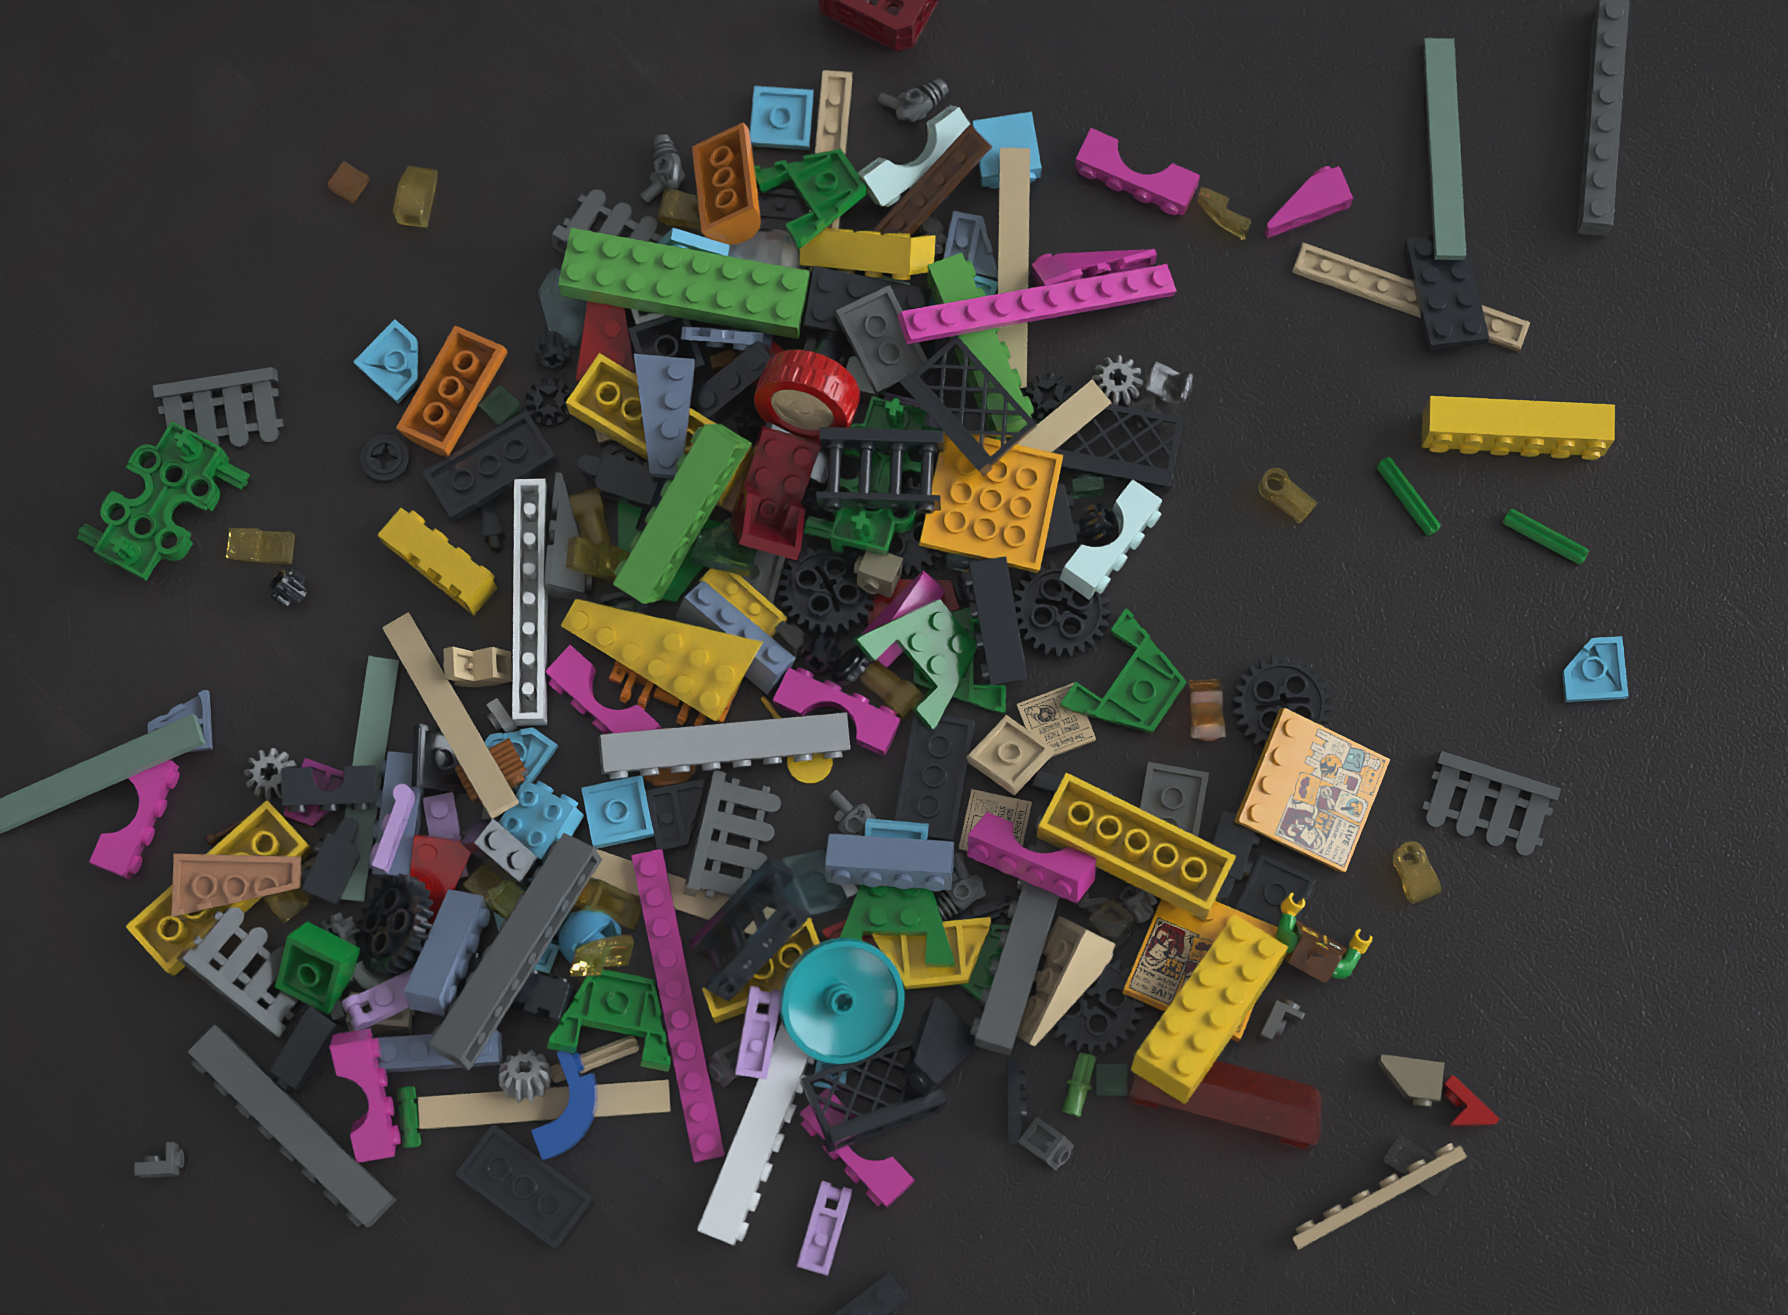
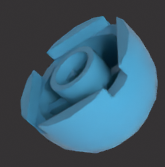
M587 908L572 912L563 921L558 937L559 949L575 970H579L580 966H583L586 970L591 969L601 963L613 951L610 944L613 942L614 937L619 941L621 927L610 915L602 910Z

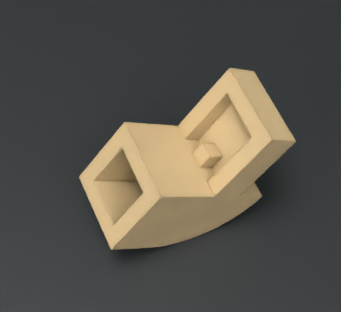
M457 647L443 649L445 679L455 681V686L485 687L512 682L510 651L495 647L476 651Z

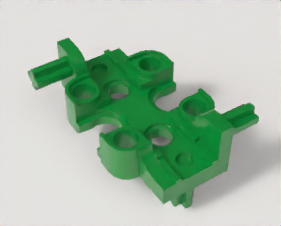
M873 396L870 400L864 424L856 423L850 426V428L943 431L942 429L929 426L928 414L924 409L901 404L897 398L889 401ZM845 449L841 453L842 456L854 457L860 460V453L857 450ZM875 450V453H872L870 493L889 494L891 454L885 455L879 450ZM906 451L903 454L902 473L909 471L921 474V461L913 462L909 459L910 456L918 452ZM840 477L839 492L858 493L859 477L853 480H845ZM842 508L840 511H830L836 516L834 522L809 516L805 524L804 533L831 540L832 550L835 552L843 553L847 545L887 556L894 533L910 531L915 526L919 513L916 510H907L909 514L905 518L900 519L893 516L894 512L898 509L867 511L864 508Z
M171 421L157 446L147 444L138 447L133 452L126 466L129 471L144 479L145 490L143 494L136 499H128L119 493L111 491L100 509V515L108 525L105 532L103 533L85 523L84 527L79 529L77 539L93 547V552L103 562L112 567L115 564L136 577L147 581L154 567L161 559L178 561L184 558L193 544L189 539L192 534L183 527L174 524L172 520L174 509L182 503H191L204 511L208 509L212 512L220 498V490L214 481L219 478L242 490L247 485L250 474L228 463L230 459L220 446ZM156 458V463L153 467L144 468V463L147 459ZM171 468H180L182 470L181 479L177 482H169L166 478L167 472ZM200 486H209L208 492L205 495L196 496V490ZM119 509H124L125 514L122 519L114 521L112 518L113 514ZM143 519L149 520L151 522L150 531L143 535L137 534L135 526L138 521ZM177 537L176 545L173 548L166 549L164 545L167 539Z

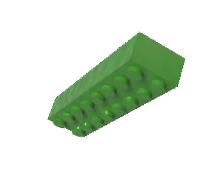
M571 228L558 286L563 297L799 339L808 296L810 274L809 271Z

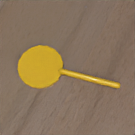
M765 696L761 697L762 703L774 719H781ZM824 754L812 755L811 761L794 762V757H787V767L791 775L796 780L805 784H814L824 780L830 773L833 765V760L824 759Z

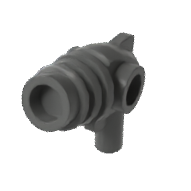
M937 78L930 80L929 83L920 85L918 89H910L906 93H901L898 97L881 93L878 103L895 109L899 120L914 122L915 120L923 119L926 113L944 98L945 94L948 93V87L942 79Z
M665 134L658 135L652 140L655 172L650 175L652 184L641 193L643 199L648 203L665 188L669 191L676 190L680 183L686 179L678 152L673 146L670 137Z
M835 790L828 799L839 809L834 817L839 822L836 830L841 835L865 836L867 818L876 819V816L870 812L867 804L860 803L853 807L838 790Z
M962 853L954 854L953 867L955 872L952 876L951 890H945L947 896L941 892L940 896L943 901L939 897L936 899L941 920L944 921L947 920L945 914L948 917L953 916L950 910L955 915L958 914L955 906L959 910L964 911L974 901L986 896V891L983 888V878L979 875H969Z

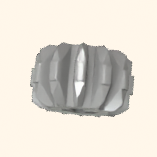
M1120 355L1116 357L1115 363L1107 357L1104 359L1105 366L1097 365L1095 367L1098 375L1092 376L1091 380L1096 383L1108 399L1113 400V405H1118L1119 400H1122L1127 406L1130 404V397L1138 398L1139 391L1137 388L1143 386V380L1137 378L1141 374L1140 368L1131 369L1133 366L1132 359L1127 360L1123 364L1122 356ZM1114 377L1120 378V386L1114 385Z
M271 748L267 757L265 752L260 750L258 751L260 757L258 762L254 758L249 759V763L254 766V769L245 770V775L252 777L246 785L249 788H255L254 795L258 798L265 793V798L268 801H272L276 792L278 797L282 799L281 768H295L297 765L293 760L287 761L289 754L285 751L278 755L277 750ZM273 768L277 775H273L271 780H269L265 775L271 773Z
M532 1049L527 1054H523L518 1050L517 1056L507 1055L506 1063L500 1064L499 1085L504 1090L508 1099L515 1097L519 1104L524 1098H527L532 1103L534 1096L543 1097L544 1090L550 1089L552 1071L543 1054L535 1055Z

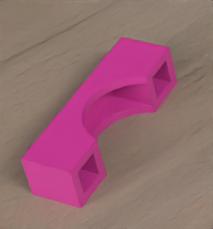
M1092 128L1088 132L1075 163V169L1083 177L1091 180L1097 178L1104 181L1109 188L1115 191H1127L1133 194V197L1140 202L1157 204L1164 212L1171 215L1180 214L1184 216L1198 186L1200 175L1173 163L1167 169L1157 174L1145 175L1136 173L1129 169L1121 160L1118 152V140Z
M571 645L545 671L551 679L548 684L559 695L566 692L573 699L570 704L579 713L584 715L588 712L594 717L595 720L592 724L603 734L608 732L614 734L662 729L660 724L638 705L624 710H612L600 705L595 700L593 694V680L596 669Z
M797 667L796 671L788 668L773 699L774 707L796 717L806 716L809 712L822 707L839 709L847 713L855 724L857 745L883 757L886 756L900 726V718L896 717L897 712L886 706L881 705L878 709L869 705V700L860 694L853 693L852 696L841 692L842 688L831 681L825 680L824 683L813 679L814 675L803 668Z
M168 760L128 778L136 787L139 795L137 814L133 821L124 829L114 833L101 834L89 863L128 880L131 879L132 874H136L142 864V857L140 856L144 846H148L154 837V823L157 817H161L165 812L167 806L165 798L168 791L173 789L178 782L180 775L178 765Z
M989 812L984 814L968 834V857L1075 903H1078L1095 880V857L1069 846L1054 853L1030 851L1016 841L1013 834L1014 823Z
M371 1028L333 1035L330 1049L336 1075L351 1079L360 1085L365 1091L369 1102L368 1110L363 1116L353 1122L350 1132L356 1162L393 1157L397 1144H400V1132L397 1125H392L391 1115H394V1106L391 1096L386 1097L384 1086H387V1075L385 1068H380L377 1057H381L378 1038L373 1039Z
M827 1087L819 1096L827 1099L830 1093L829 1088ZM833 1094L831 1101L844 1106V1104ZM809 1104L800 1113L804 1119L800 1124L812 1137L818 1134L824 1140L823 1132ZM829 1107L825 1113L830 1127L842 1123L845 1114ZM823 1145L822 1148L827 1152L825 1145ZM849 1146L828 1153L834 1161L838 1157L842 1159L847 1165L843 1170L855 1183L861 1180L869 1188L865 1194L877 1207L883 1203L888 1208L914 1183V1179L893 1157L880 1161H870L856 1155Z

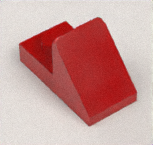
M1454 1075L1442 1084V1089L1445 1091L1443 1096L1454 1107L1460 1105L1463 1108L1447 1127L1492 1126L1500 1120Z

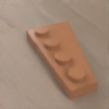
M174 854L172 917L300 888L301 857Z

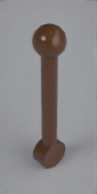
M254 807L251 810V814L259 807ZM251 814L216 834H208L205 838L206 843L211 846L215 845L219 838L232 832Z

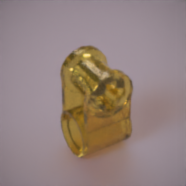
M664 189L657 220L667 225L682 226L701 231L700 218L697 216L699 214L698 196L675 189Z
M1410 841L1395 850L1393 853V863L1401 879L1405 895L1411 904L1442 892L1439 879L1432 869L1422 845ZM1414 853L1415 859L1405 861L1403 855Z

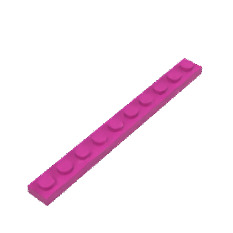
M1164 264L901 311L897 318L906 344L1169 297L1176 292V288L1168 265Z
M662 849L631 855L694 1162L726 1156L664 853Z

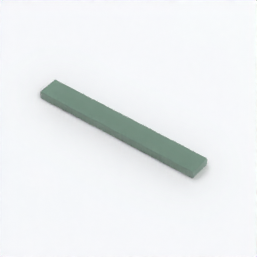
M1425 38L1423 41L1434 260H1465L1466 240L1454 39Z
M368 656L352 766L376 765L377 796L378 790L381 788L380 768L382 760H385L399 660ZM351 804L346 805L345 816H353L358 821L359 829L353 844H356L358 847L360 859L341 900L364 903L369 870V854L373 843L372 830L378 809L376 804H370V810H351Z
M194 714L186 716L0 798V834L204 745L205 741L197 716Z

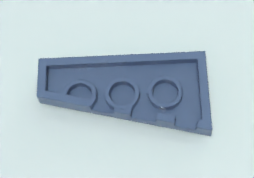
M634 354L651 477L674 479L678 472L676 465L685 453L695 360Z

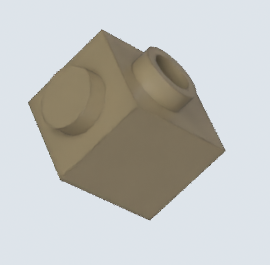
M866 551L864 557H858L854 567V573L857 574V586L868 593H878L891 598L902 574L903 558L890 553L886 556Z

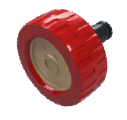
M824 330L819 334V340L816 342L813 352L788 350L778 353L769 359L759 378L754 394L756 410L766 423H772L793 435L819 443L820 427L850 428L860 401V390L856 380L847 369L835 361L842 339L838 333L830 330Z

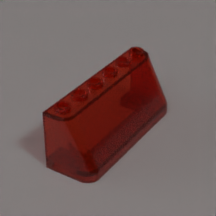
M1215 1060L1186 1104L1135 1072L1126 1103L1156 1111L1160 1104L1280 1136V1144L1306 1151H1311L1317 1146L1321 1131L1322 1096L1315 1087Z

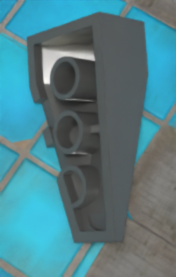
M556 473L552 511L553 514H556V519L550 521L549 527L550 542L554 545H547L544 585L551 598L587 599L588 590H593L594 573L589 572L565 479L562 473Z

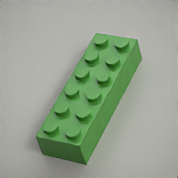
M962 252L928 265L927 286L928 289H932L931 296L935 305L986 296L982 287H976L973 279L976 277L975 269L970 260L965 261ZM999 328L957 335L1031 417V414L1034 413L1031 401L1028 396H1022L1019 388L1022 386L1020 375L1016 368L1011 370L1008 359L1011 358L1008 347L1004 341H999L996 334ZM957 345L954 351L960 365L963 366L964 352ZM969 359L968 366H975ZM968 371L967 382L969 386L983 388L984 375L981 371ZM989 381L988 388H995ZM972 392L978 408L982 409L983 393ZM988 393L987 409L1003 410L1004 397L998 393ZM1008 403V410L1016 411V410ZM986 414L985 424L988 431L1002 432L1003 415ZM1008 415L1006 432H1019L1027 423L1021 416ZM991 436L992 439L1001 440L1000 436ZM1006 437V441L1010 440L1012 437Z
M705 424L704 427L700 426L691 439V443H693L692 448L688 454L684 453L676 465L677 474L673 481L669 480L664 485L660 496L663 498L658 507L654 506L649 511L645 522L648 524L643 533H638L631 542L630 549H632V552L628 559H623L615 570L617 578L613 585L643 604L662 599L752 444L722 424Z

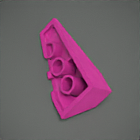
M1155 249L1059 253L1054 256L1045 254L1035 259V263L1031 264V275L1036 287L1146 268L1155 264L1157 254Z

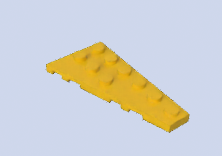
M575 599L561 624L563 628L714 721L719 720L764 642L581 599Z

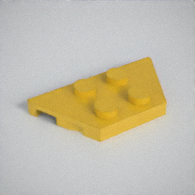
M991 918L942 922L952 951L955 967H926V936L872 934L871 937L880 951L895 965L905 989L966 984L970 980L989 932Z

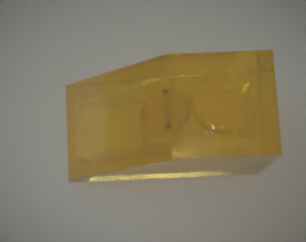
M413 166L407 167L398 183L393 207V214L398 224L427 228L438 175L437 170Z
M592 877L573 905L581 910L588 909L609 915L619 925L631 930L636 929L643 911L640 898L603 880Z

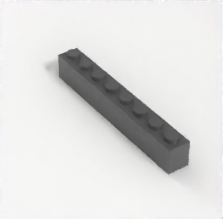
M1598 0L1593 11L1577 234L1607 237L1613 226L1630 0Z
M1040 814L1038 816L1037 823L1034 829V832L1036 833L1038 830V826L1043 818V815ZM1039 838L1036 844L1030 843L1028 850L1037 853H1054L1062 850ZM1021 879L1018 880L1016 889L1021 890L1019 900H1012L1007 918L1012 919L1010 929L1003 928L998 947L1003 948L1001 958L994 957L989 976L994 977L991 988H984L980 1005L985 1006L982 1018L975 1017L970 1033L976 1036L975 1046L1007 1056L1011 1055L1059 900L1058 895L1031 885Z
M566 833L562 834L559 841L553 843L545 863L535 871L532 883L527 891L519 896L515 910L509 919L502 923L499 935L494 943L484 951L482 961L476 971H473L468 976L466 987L459 998L453 1000L445 1020L435 1028L429 1044L438 1055L467 1070L471 1069L601 863L602 859L594 847Z
M213 1025L188 1051L194 1058L190 1063L201 1074L205 1075L208 1072L216 1079L213 1086L225 1097L230 1093L238 1101L234 1106L246 1118L252 1115L260 1123L257 1129L266 1138L271 1140L274 1136L282 1144L279 1150L291 1162L296 1158L304 1166L301 1172L311 1182L315 1183L319 1180L326 1187L323 1192L325 1196L335 1205L341 1202L349 1210L345 1215L356 1226L359 1227L361 1224H364L370 1228L396 1201L364 1167L357 1163L321 1125L281 1086L275 1083L220 1027Z

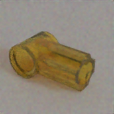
M1280 468L1269 469L1265 472L1259 483L1260 495L1268 501H1273L1299 524L1305 520L1318 504L1289 479L1288 474ZM1271 478L1278 480L1281 484V489L1277 491L1270 489L1267 485V480Z
M598 487L568 495L575 521L579 523L586 551H596L611 545L603 516L605 511Z
M877 659L869 665L860 678V681L884 700L883 703L888 708L897 712V716L901 719H905L912 711L911 708L924 697L922 692L911 682L904 678L901 680Z

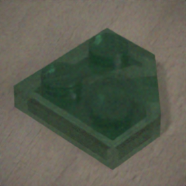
M731 518L724 520L723 525L712 530L706 528L699 533L691 556L692 564L751 577L758 549L738 544L730 525Z

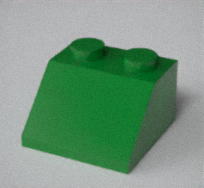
M307 921L287 936L275 988L329 1014L354 974L360 948Z

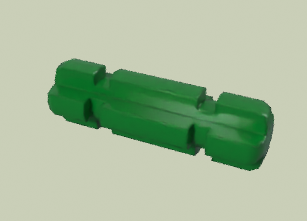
M403 1086L397 1089L398 1101H401L399 1106L401 1131H404L405 1134L402 1135V1144L404 1148H416L421 1146V1135L417 1133V1129H419L417 1103H414V1099H417L416 1089L414 1086Z

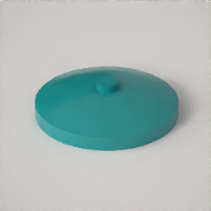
M853 938L830 939L806 950L788 970L780 991V1016L783 1026L792 1041L812 1058L831 1064L857 1062L881 1049L895 1033L904 1009L903 983L892 961L875 946Z

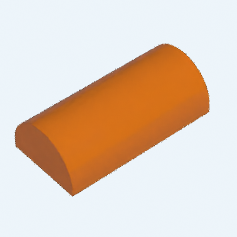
M742 122L692 146L701 232L708 239L728 245L739 244L749 240L758 232L761 225L750 131Z
M455 325L396 429L419 446L440 456L449 457L508 354L506 348Z

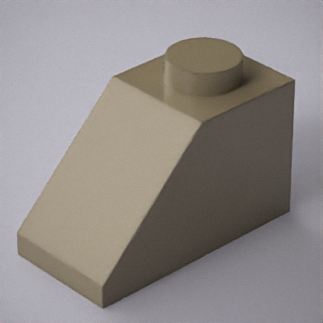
M1384 1054L1378 1057L1377 1064L1405 1099L1413 1100L1414 1106L1432 1107V1103H1437L1441 1100L1444 1072L1443 1062Z

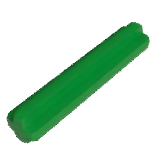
M1387 457L1377 464V470L1427 536L1436 533L1441 527L1440 523L1392 458Z
M1514 509L1508 510L1503 519L1504 525L1577 564H1582L1588 555L1589 550Z

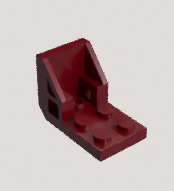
M818 0L819 13L896 52L914 46L939 0H879L877 5L874 6L870 0Z
M761 426L732 511L730 525L738 544L786 558L798 559L801 550L805 515L802 499L821 448L819 442Z

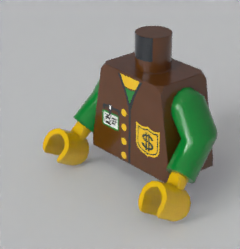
M1291 893L1280 905L1284 914L1281 916L1276 933V940L1288 946L1285 954L1287 962L1324 983H1327L1330 977L1335 979L1349 977L1361 957L1360 954H1364L1371 944L1372 936L1369 937L1368 941H1363L1358 936L1361 931L1358 929L1350 940L1349 948L1347 949V947L1297 921L1294 916L1305 906V900L1301 898L1295 904L1292 900L1293 893Z

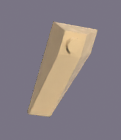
M1058 916L1042 951V954L1047 956L1043 970L1036 971L1034 981L1037 982L1035 996L1027 1000L1017 1036L1035 1046L1102 973L1104 967L1112 958L1113 949L1116 944Z

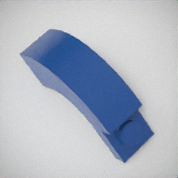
M564 1051L557 1052L569 1085L570 1095L568 1105L558 1119L531 1130L542 1160L558 1156L576 1145L589 1130L595 1117L598 1104L596 1078L594 1073L581 1076L580 1071L585 1070L578 1052L575 1054Z

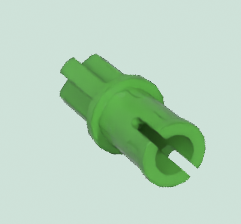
M1080 1053L1078 1055L1072 1079L1067 1082L1070 1086L1062 1112L1081 1117L1087 1091L1092 1088L1089 1084L1096 1063L1095 1056L1087 1053Z

